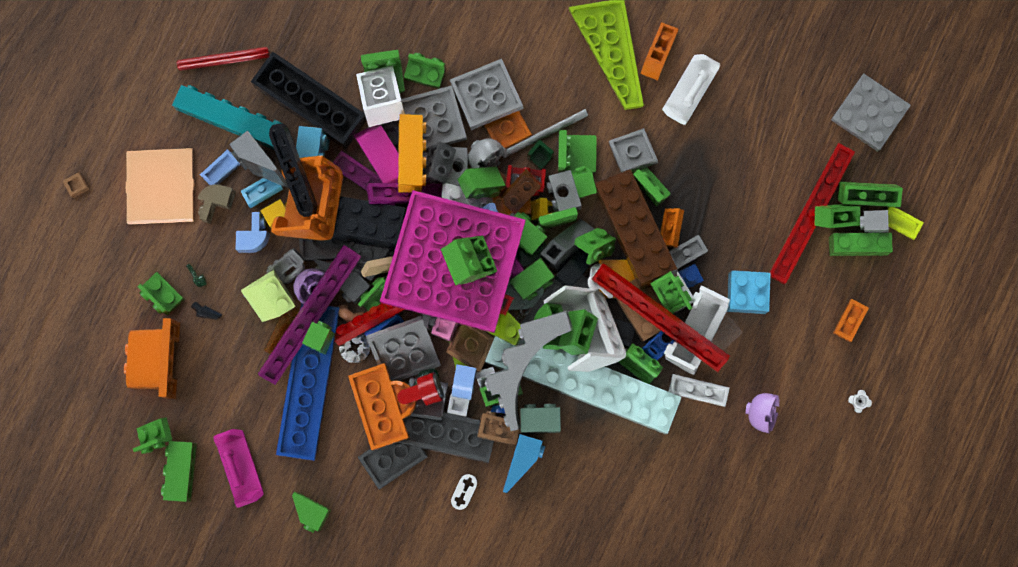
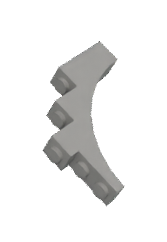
M568 310L522 323L520 325L521 329H518L521 340H525V343L503 350L502 361L504 366H508V369L486 376V389L488 392L491 391L492 395L500 394V397H498L499 405L505 410V425L510 427L511 431L518 430L521 427L518 415V392L526 367L534 355L546 343L557 336L573 330Z

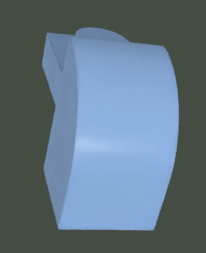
M252 212L251 231H236V250L239 253L258 252L267 245L270 234L267 231H263L266 228V220L260 212Z
M456 365L452 397L471 400L475 387L476 368Z

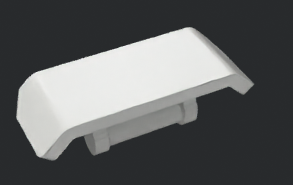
M704 54L694 55L662 109L664 113L677 122L686 125L719 70L720 63Z

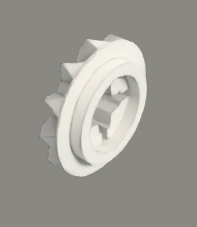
M363 334L339 346L340 355L346 361L359 363L368 356L370 345ZM351 340L355 344H361L357 348L358 355L353 350L347 352L352 347Z

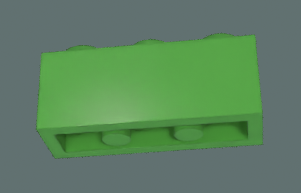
M840 182L838 201L842 204L901 207L903 188L894 184Z
M833 233L829 237V256H887L893 252L892 233Z
M169 441V445L166 446L165 456L167 457V464L163 468L165 484L161 487L163 500L191 502L197 443Z

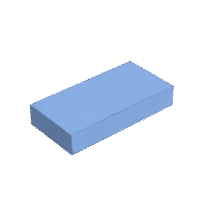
M227 149L200 175L209 185H219L240 166V163Z

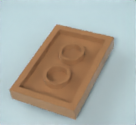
M636 279L630 282L638 289H640ZM652 287L642 290V292L663 306ZM616 298L642 342L661 331Z

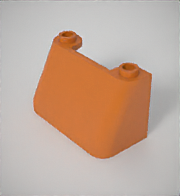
M324 156L300 158L317 202V212L308 217L300 215L289 189L284 217H275L271 232L277 236L322 241L330 240L335 229L343 181L342 171ZM293 167V169H291V172H292V173H294V171H296L295 167Z

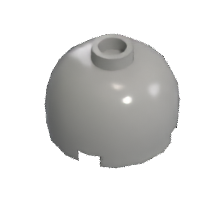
M491 138L476 140L471 145L468 158L469 164L472 168L497 167L501 163L499 159L501 156L505 157L507 151L497 140Z

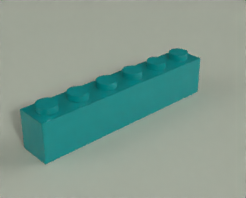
M188 85V87L180 86L172 104L177 111L238 136L248 131L258 144L274 150L269 130L272 125L280 124L281 122L266 120L267 117L256 113V115L251 114L247 108L239 106V108L234 107L230 101L222 99V101L215 99L216 96L208 92L202 94L191 85Z

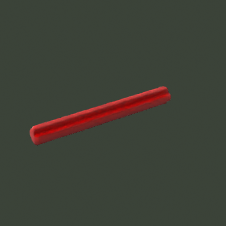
M262 47L177 60V68L183 71L264 59L269 57V49Z

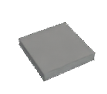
M644 128L609 141L620 172L629 169L634 172L658 163Z

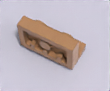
M487 411L486 414L483 413L480 416L477 437L513 446L516 445L519 429L511 431L510 427H506L504 418L497 417V413Z

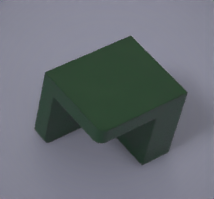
M541 140L527 154V159L540 170L544 169L554 157V151Z

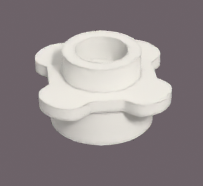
M859 390L856 395L848 398L849 403H852L854 411L857 413H861L864 408L872 405V401L869 400L864 390Z

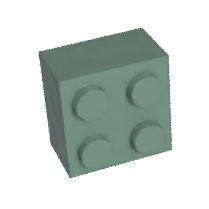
M526 404L524 408H520L521 434L561 432L560 407H556V404H544V408H536V404Z

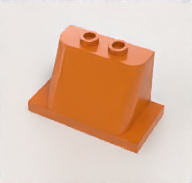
M163 318L162 329L131 330L129 332L128 344L125 345L127 363L124 364L127 388L159 389L158 397L176 399L177 380L172 379L174 342H179L180 337L179 322L171 318Z

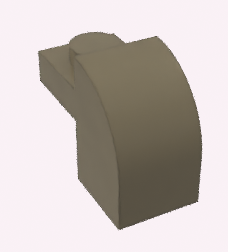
M210 185L204 188L197 198L204 203L198 211L199 219L211 224L216 206L231 210L236 192L232 188L222 185Z

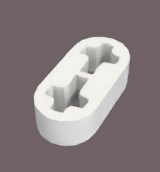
M466 474L460 479L451 499L455 509L462 510L468 506L477 487V479L473 475ZM469 477L472 478L474 486H469L467 491H464L465 483H463V480H468ZM462 492L465 493L463 498L466 501L465 504L457 506L455 498H459Z

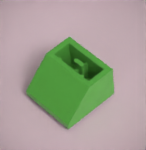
M483 235L455 239L441 249L455 285L471 283L497 272Z

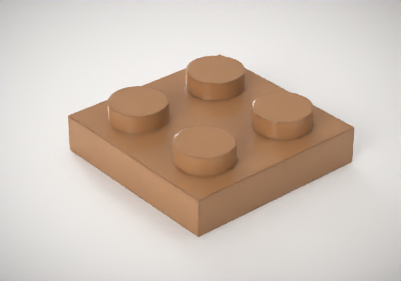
M459 324L446 352L465 365L476 368V372H479L487 358L494 337L481 329Z

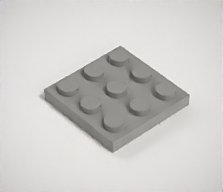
M502 59L450 79V83L471 130L524 109Z
M863 73L831 121L878 152L911 105Z
M452 85L401 99L405 114L423 115V122H426V134H423V139L426 140V151L429 150L430 146L438 142L449 145L467 140Z
M422 316L366 336L377 364L386 363L391 381H400L441 366L427 328L424 326Z

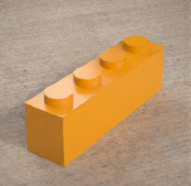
M400 114L398 192L412 193V190L421 192L422 186H426V174H423V168H426V157H423V151H426V140L423 139V134H426V122H423V115Z

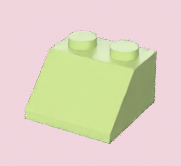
M274 270L241 290L262 322L280 317L296 307L294 299Z

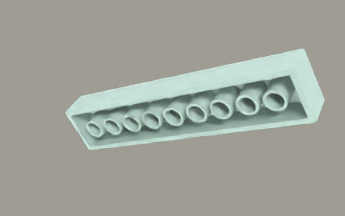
M495 336L485 363L502 370L508 369V366H504L502 354H504L503 350L514 347V345ZM520 339L518 345L524 344L525 340ZM542 347L526 367L522 377L524 379L663 434H668L681 397L607 367L590 372L569 371L568 366L576 362L578 356L571 355L561 349H543Z

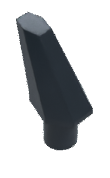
M197 302L191 305V308L197 312L196 317L214 320L222 317V314L206 305L202 307Z

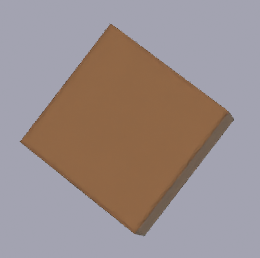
M80 172L63 180L72 198L89 190Z

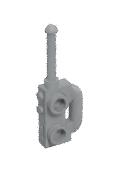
M293 248L285 253L282 258L275 260L273 265H269L266 272L268 274L274 270L283 284H289L304 271L305 265L303 262L305 259ZM294 266L296 269L286 276L285 272Z

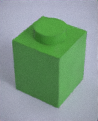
M582 166L576 168L575 172H571L579 198L597 193L590 168Z

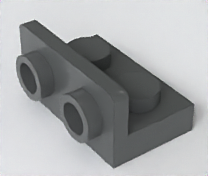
M442 142L430 146L426 158V168H423V174H426V183L433 180L442 184L447 182L456 153L455 148Z

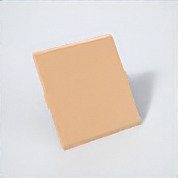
M193 148L127 151V182L125 187L127 193V224L194 222L195 180Z

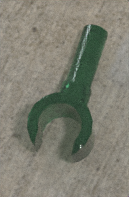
M191 264L186 265L196 286L201 287L207 284L203 274L197 276Z

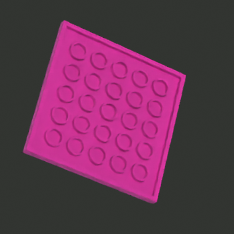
M412 190L380 303L495 333L526 220ZM483 235L497 272L471 283L455 285L441 249L455 239Z

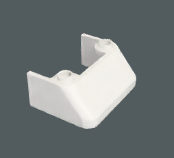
M565 285L544 300V304H561L563 311L568 310V313L569 311L585 309L598 318L588 353L580 354L578 360L568 366L569 371L590 372L619 362L626 357L624 345L606 298L599 290L591 292L589 288Z
M701 285L700 292H695L692 297L691 303L694 304L685 323L706 339L712 341L728 310L730 299ZM676 341L673 345L669 343L664 352L666 360L692 375L695 374L702 361Z

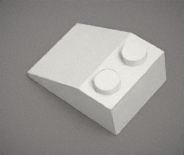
M393 66L356 74L363 109L369 127L397 121L400 114H405Z

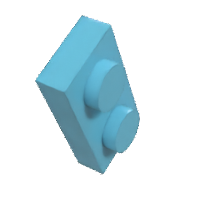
M262 178L241 190V193L248 206L252 208L282 191L283 187Z

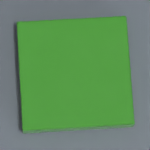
M572 207L540 216L538 225L546 230L575 222L578 216L577 209Z

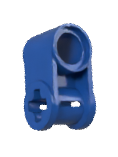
M662 331L642 348L647 355L656 360L664 355L669 344L662 340V334L664 333Z

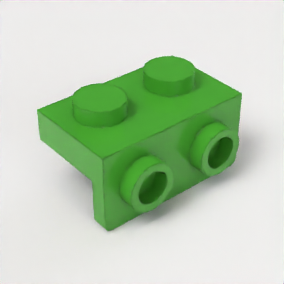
M596 228L577 237L574 245L589 254L586 263L591 265L610 256L614 252L616 238L609 235L604 229Z
M671 271L650 283L663 307L671 313L678 311L684 306L689 310L692 309L689 303L692 301L687 291L683 292L681 288L684 286L679 276L674 277Z
M633 343L626 350V357L619 361L621 365L647 384H650L663 368L656 359L651 358L642 348Z

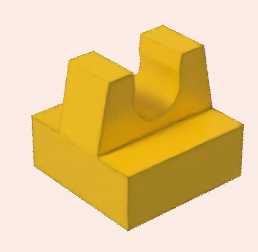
M547 198L531 201L532 220L538 221L540 216L551 214L548 213V207L552 206V202L547 201Z

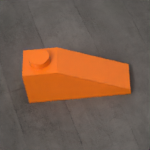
M661 22L640 74L655 80L659 79L679 30L678 28Z

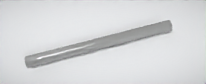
M584 109L507 148L504 158L587 117V111Z

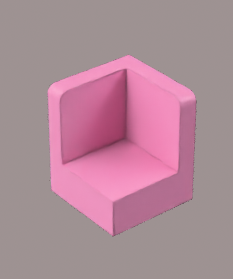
M437 318L431 334L451 342L459 324Z

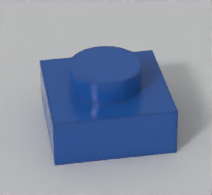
M696 264L678 272L688 289L704 281Z

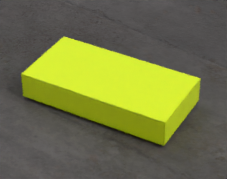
M888 206L886 209L888 210V226L914 240L924 222L896 207Z

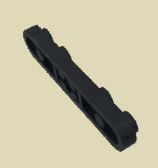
M274 124L269 130V136L296 208L300 215L304 217L312 216V214L317 212V202L290 131L285 124ZM293 167H295L296 169L294 173L291 172V169H293Z

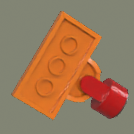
M386 363L348 376L371 450L410 438L404 419L415 410L418 400L422 399L424 404L428 406L442 401L444 398L442 385L438 376L434 373L417 378V385L412 387L405 382L391 381Z

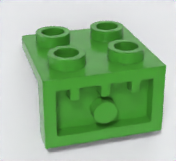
M398 50L361 55L364 72L393 66L399 92H405Z
M559 130L558 173L568 170L575 172L576 168L582 166L590 168L592 173H596L597 137L595 135H567V130Z

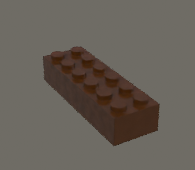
M631 169L595 183L596 194L640 290L652 287L650 283L670 271L676 277L677 267Z

